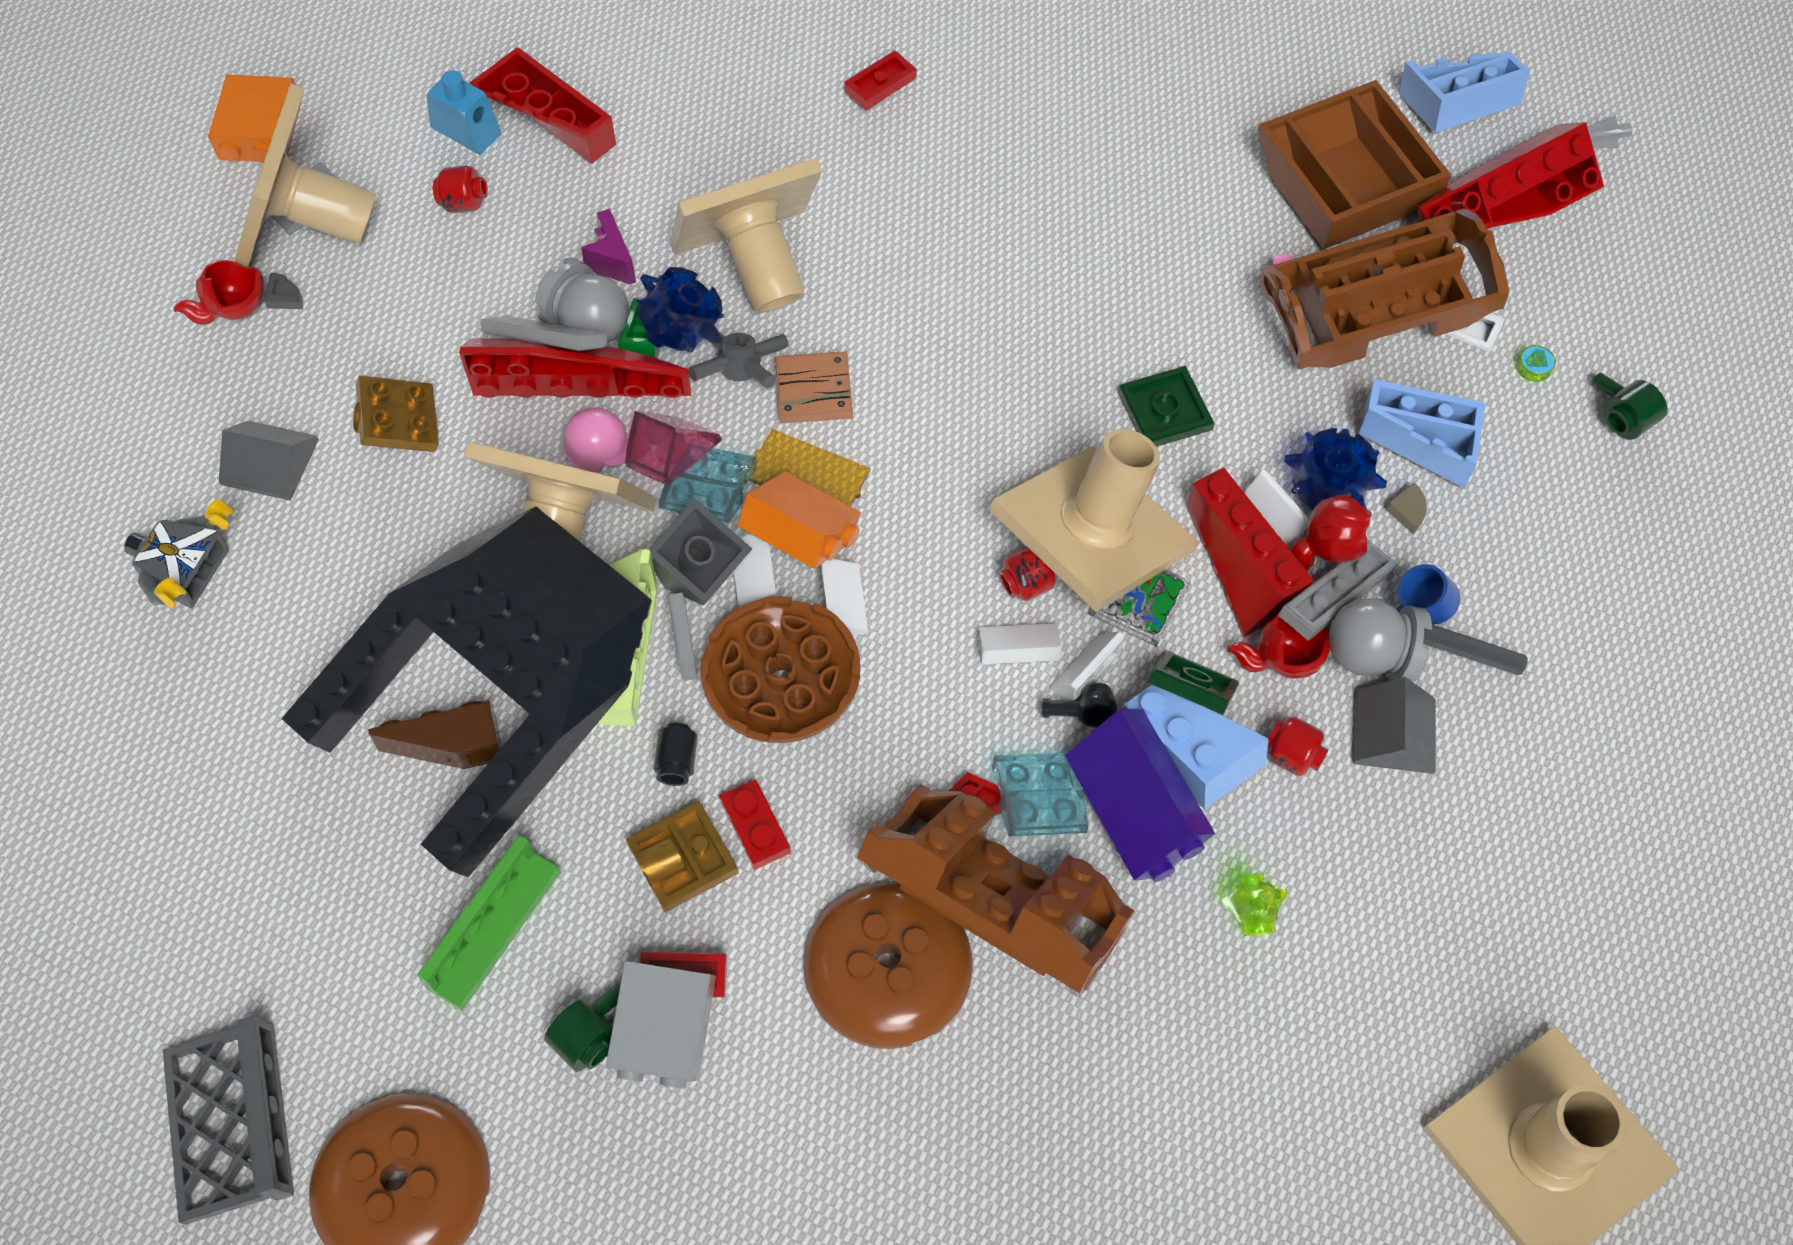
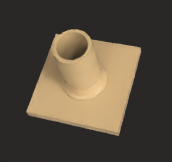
M292 83L289 86L251 199L234 262L249 268L264 219L267 217L285 216L287 220L360 244L376 196L375 193L350 182L306 166L300 167L288 157L286 151L305 88Z
M818 158L679 202L670 238L674 255L726 238L728 239L727 244L745 292L755 313L773 311L802 298L805 293L781 225L777 221L804 213L822 173Z
M1130 429L1110 431L1104 437L1098 449L1092 446L994 498L989 507V511L1095 612L1195 551L1199 543L1146 494L1158 467L1160 455L1157 447L1149 438Z
M469 441L467 443L464 457L512 478L528 482L529 499L525 502L523 512L534 507L539 508L578 541L581 540L587 517L585 512L589 509L594 499L652 513L655 511L658 498L619 478Z
M1556 1026L1423 1128L1425 1133L1517 1245H1589L1680 1170L1677 1164Z

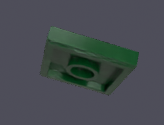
M1186 366L1118 386L1117 393L1136 432L1149 438L1156 447L1213 430L1215 423Z
M1170 651L1166 652L1158 662L1148 683L1222 715H1224L1240 683L1234 678Z

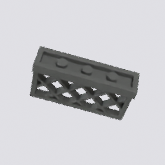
M254 1015L237 1020V1027L163 1050L178 1222L181 1224L193 1223L270 1198L278 1201L294 1196L274 1025ZM238 1040L239 1054L229 1068L215 1060L226 1043ZM209 1049L206 1054L202 1052L203 1050ZM196 1054L202 1060L188 1081H186L179 1075L178 1058ZM213 1065L223 1071L225 1075L212 1094L208 1095L197 1088L210 1066ZM235 1079L243 1084L244 1095L233 1111L219 1101ZM194 1092L206 1100V1103L194 1121L190 1123L183 1117V1106ZM215 1107H217L230 1117L216 1138H213L201 1129ZM238 1122L248 1127L249 1136L239 1154L224 1145ZM198 1135L211 1145L198 1165L194 1166L188 1162L187 1150ZM221 1150L235 1160L221 1181L218 1182L205 1172ZM244 1165L253 1172L254 1190L238 1195L230 1190L229 1187ZM203 1179L216 1189L204 1206L192 1209L191 1194L200 1180ZM224 1195H227L228 1197H230V1198L221 1200Z

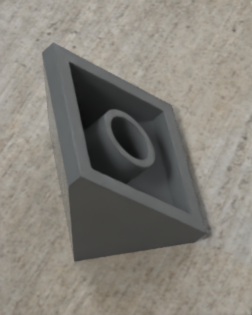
M246 421L222 430L219 483L222 486L291 501L319 439L315 435L252 421Z
M694 498L648 550L651 552L654 571L664 588L673 593L683 592V597L704 606L750 553L752 548Z
M1407 677L1356 689L1354 698L1353 764L1434 774L1436 771V699Z

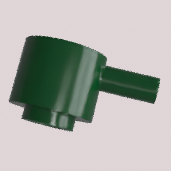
M1601 372L1592 380V385L1611 396L1604 403L1603 414L1609 428L1624 439L1633 440L1661 422L1667 415L1668 408L1663 394L1648 381L1636 380L1627 387H1623Z
M620 983L612 986L591 1005L585 999L572 1003L556 1017L547 1029L544 1041L575 1072L582 1071L585 1068L593 1069L608 1056L613 1026L603 1016L617 1005Z

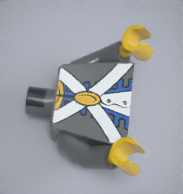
M217 499L210 503L205 514L201 516L179 519L175 522L161 520L156 523L148 537L136 532L131 533L127 537L124 545L125 553L134 556L132 566L139 574L138 584L152 604L167 605L170 609H173L175 607L174 601L176 600L186 607L193 609L230 550L217 529L226 530L228 528L229 522L225 519L230 514H234L235 510L222 500Z

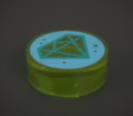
M1539 345L1524 348L1516 362L1518 373L1526 380L1532 382L1547 380L1556 366L1554 354L1549 349Z

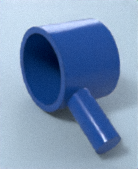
M1430 564L1418 565L1408 570L1399 582L1398 597L1402 604L1396 610L1399 612L1404 606L1423 608L1430 614L1433 625L1441 624L1449 620L1457 612L1461 601L1460 591L1457 585L1438 567Z

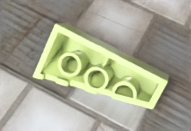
M641 549L610 564L613 569L646 594L652 602L648 617L642 624L643 635L640 646L636 648L630 669L632 676L629 686L598 724L636 727L658 591L651 552L647 549Z

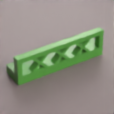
M518 835L417 974L429 992L460 1011H463L561 873L558 866L534 853L529 840Z

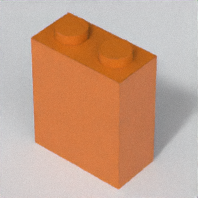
M226 74L208 134L218 160L264 163L291 83L296 85L293 78ZM296 118V121H295V124H294V128H293V131H292V134H291V138H290V141H289V144H288V148H287V151H286V152H287V155H288L289 148H290V144H291V141H292V137H293L294 129H295V126H296L297 118Z
M784 471L747 493L737 526L815 569L825 561L833 560L838 552L845 547L850 548L854 544L860 531L856 526L861 512Z

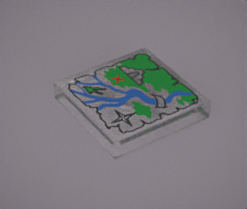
M1165 569L1097 612L1089 606L1087 614L1157 647L1185 597L1191 581Z

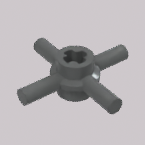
M709 327L704 332V338L719 350L717 357L689 367V374L692 380L696 381L723 371L724 376L729 380L747 381L754 378L765 388H770L774 385L776 378L760 365L761 357L787 348L789 345L788 339L784 334L755 343L754 337L749 334L733 333L724 336L714 327Z

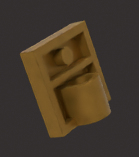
M358 376L355 383L357 401L353 413V428L355 433H360L361 445L427 452L436 451L439 441L433 386L431 383Z
M700 801L626 838L631 853L665 913L739 874L737 865Z

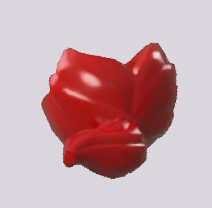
M230 260L213 261L205 267L201 276L196 280V291L200 302L188 299L182 300L173 307L174 312L183 313L189 320L200 325L213 322L217 316L231 320L242 319L252 314L260 304L263 296V276L258 268H247Z
M1336 495L1323 499L1314 507L1309 516L1306 537L1297 540L1292 546L1291 552L1306 571L1314 565L1315 555L1333 563L1356 560L1367 552L1366 531L1370 526L1372 513L1362 507L1356 499L1348 495Z
M1277 615L1262 629L1258 648H1254L1245 642H1237L1228 645L1227 652L1234 654L1241 668L1248 672L1257 673L1269 668L1286 678H1306L1317 673L1329 654V630H1321L1308 641Z

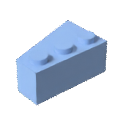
M1511 52L1468 56V61L1448 63V58L1437 59L1434 65L1417 66L1416 61L1405 62L1399 95L1434 133L1522 104L1530 70Z
M1374 379L1364 403L1359 434L1465 488L1477 464L1485 403Z
M1151 685L1124 704V709L1144 710L1197 803L1204 810L1266 766L1268 738L1199 704L1154 685Z

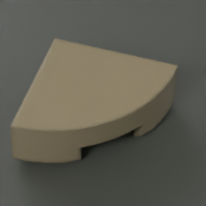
M1413 483L1388 504L1386 510L1411 533L1415 534L1426 515V499L1418 485Z

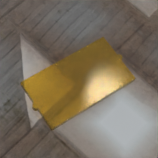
M772 429L761 449L755 450V459L745 474V480L761 486L786 471L851 507L855 499L861 497V488L870 473V467Z

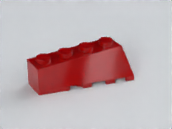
M516 47L469 82V84L482 90L488 98L527 114L590 163L595 162L616 145L612 117L519 47Z
M1224 467L1192 484L1186 506L1203 547L1208 549L1212 559L1211 565L1216 577L1221 579L1227 593V602L1230 609L1235 611L1239 621L1238 627L1243 638L1266 626L1271 619L1281 612L1287 603L1315 581Z

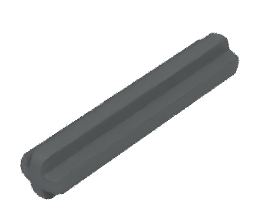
M1433 624L1432 630L1424 628L1423 644L1516 675H1522L1526 669L1528 657L1524 654Z

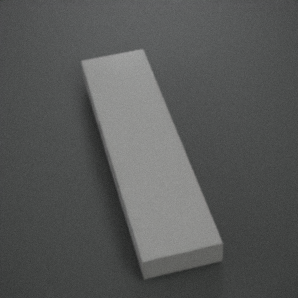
M511 316L481 319V332L485 334L578 351L607 346V333Z
M1368 540V548L1364 556L1336 565L1287 603L1278 616L1309 641L1331 623L1341 607L1365 596L1391 575L1398 564Z

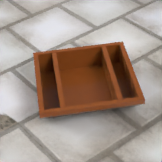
M1377 80L1259 124L1258 131L1271 179L1323 249L1418 212L1417 207L1447 187L1451 178V173Z

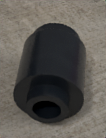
M670 723L667 727L658 731L653 769L657 773V781L662 784L682 786L687 784L689 776L694 774L698 735L688 725Z

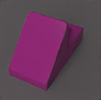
M610 208L597 212L599 227L594 228L597 242L581 248L584 263L593 270V273L627 284L636 283L632 258Z

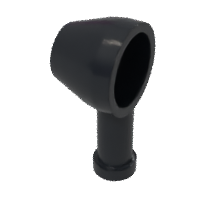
M1104 683L1089 685L1080 701H1060L1043 698L1042 704L1043 718H1049V716L1078 717L1083 724L1096 728L1118 711L1112 689Z

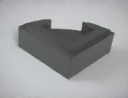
M270 272L264 298L267 309H303V299L295 284L282 274Z

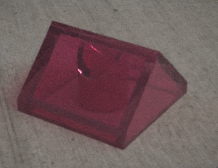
M635 410L626 448L625 465L668 486L722 441V438L716 432L677 416Z

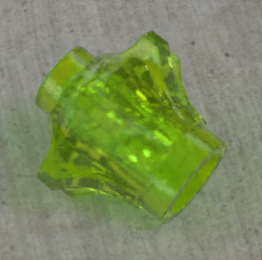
M1264 873L1239 875V884L1235 886L1231 893L1221 897L1222 905L1234 914L1242 928L1243 936L1277 932L1275 921H1277L1278 911L1282 902L1288 896L1287 889L1275 887L1269 881H1265Z

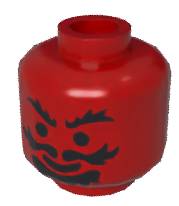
M471 166L443 168L439 172L438 177L433 181L432 188L436 203L450 213L476 211L481 207L483 198H486L488 194L485 178L480 177L477 170Z
M1027 546L1006 556L1002 563L1003 569L999 571V577L1008 595L1011 598L1018 597L1025 602L1052 590L1056 583L1054 572Z
M1290 717L1285 722L1279 719L1268 738L1269 759L1273 764L1296 776L1305 775L1310 767L1318 771L1329 749L1322 746L1325 735L1321 729L1297 717Z

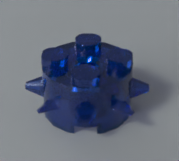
M670 267L658 278L646 274L640 277L647 294L644 298L637 299V303H639V318L647 331L646 337L648 341L659 348L666 346L678 351L693 352L704 339L716 343L722 339L715 327L717 319L724 318V314H722V300L713 286L708 290L701 282L696 280L699 275L696 272L682 267Z
M1338 428L1319 431L1315 435L1306 432L1307 443L1303 452L1285 455L1284 462L1295 470L1294 487L1291 489V492L1297 494L1299 499L1312 510L1321 500L1336 495H1348L1356 499L1362 507L1366 508L1364 500L1368 491L1386 488L1388 482L1376 473L1377 456L1380 454L1379 450L1373 449L1372 445L1357 433L1355 437L1350 436L1349 430L1344 428L1340 433H1337Z

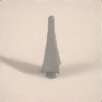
M1616 115L1587 126L1593 147L1618 148L1619 138L1632 135L1631 123L1618 125Z

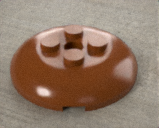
M786 596L752 601L727 615L711 633L704 656L701 658L700 666L705 697L721 721L734 731L748 738L768 743L801 741L815 736L833 725L852 703L858 689L861 671L860 656L855 639L840 618L815 602L814 605H810L804 602L792 601V597ZM779 670L790 672L787 679L775 677L773 674Z
M899 883L871 884L852 890L838 898L820 915L814 924L804 952L803 967L806 988L822 1019L845 1038L867 1047L879 1049H896L912 1046V1043L942 1031L955 1018L963 1006L969 992L973 972L972 950L965 929L926 903L899 889L901 885ZM893 952L900 960L898 964L888 968L880 965L876 959L883 954Z
M409 1093L396 1094L374 1100L346 1117L328 1136L319 1151L309 1184V1207L314 1227L324 1245H463L478 1225V1218L484 1207L486 1196L489 1195L491 1170L488 1152L481 1135L472 1122L460 1110L441 1099L423 1094ZM406 1171L407 1178L404 1185L398 1190L388 1191V1182L391 1176H393V1172Z

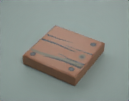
M847 351L775 356L780 424L853 419Z

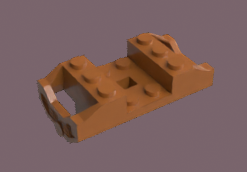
M1461 209L1262 268L1259 285L1265 299L1274 305L1284 326L1291 354L1298 370L1306 367L1332 368L1365 358L1369 341L1425 324L1428 325L1433 337L1466 328L1492 312L1504 309L1509 295L1504 263L1497 252L1493 232L1490 228L1485 227L1482 219L1476 213L1467 209ZM1454 243L1467 247L1482 275L1485 296L1473 299L1460 274L1465 255L1460 246L1453 248ZM1302 307L1320 345L1314 347L1310 345Z
M920 784L910 794L894 817L884 826L877 823L868 831L857 859L869 871L873 873L879 871L901 884L899 889L926 903L943 916L1043 977L1047 973L1067 985L1069 992L1076 997H1081L1084 991L1089 989L1098 971L1106 963L1135 911L1122 902L1107 878L1094 870L1092 865L1084 860L1075 859L1068 855L1049 877L1038 866L1028 864L1009 853L1003 845L985 839L997 812L987 807L981 799L966 795L960 791L930 790ZM918 818L928 823L915 836L908 835ZM1084 916L1106 929L1105 934L1092 951L1085 947L1071 933Z

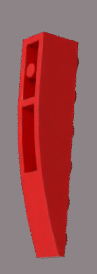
M1587 123L1558 124L1480 165L1419 205L1417 210L1420 220L1424 221L1461 209H1467L1476 213L1482 219L1486 228H1492L1552 215L1603 188L1604 183Z
M471 338L460 346L459 351L473 396L488 398L495 396H519L524 398L532 396H556L560 398L569 396H592L596 398L605 396H628L632 398L665 396L676 398L679 396H691L692 391L689 370L687 368L615 347L604 346V348L578 351L518 339Z

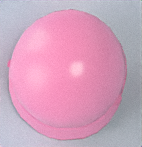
M597 407L587 408L577 412L566 425L562 447L566 458L574 468L599 473L603 466H619L628 460L631 452L630 441L622 421L614 413Z

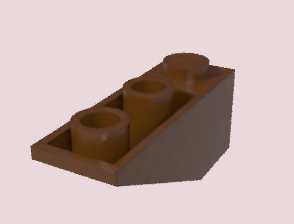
M471 701L464 703L460 708L443 712L436 710L428 711L418 718L405 721L390 720L382 723L380 727L368 729L369 736L380 752L460 769H469L488 764L502 748L497 718L490 701Z

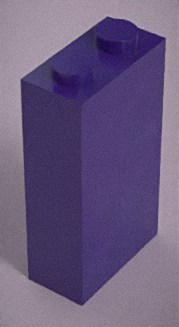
M1119 709L1064 755L1134 881L1152 879L1153 882H1159L1166 879L1175 872L1174 865L1182 859L1187 860L1201 853L1205 849L1203 843L1216 834L1143 709Z

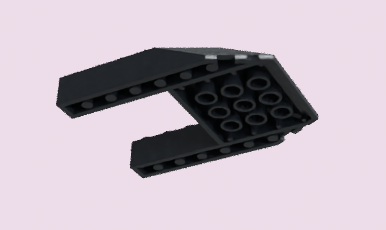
M534 507L455 545L390 592L281 719L307 743L331 753L434 632L530 714L420 844L449 871L469 878L628 688L632 676L630 669L636 648L640 646L643 635L642 624L648 617L652 600L539 508Z

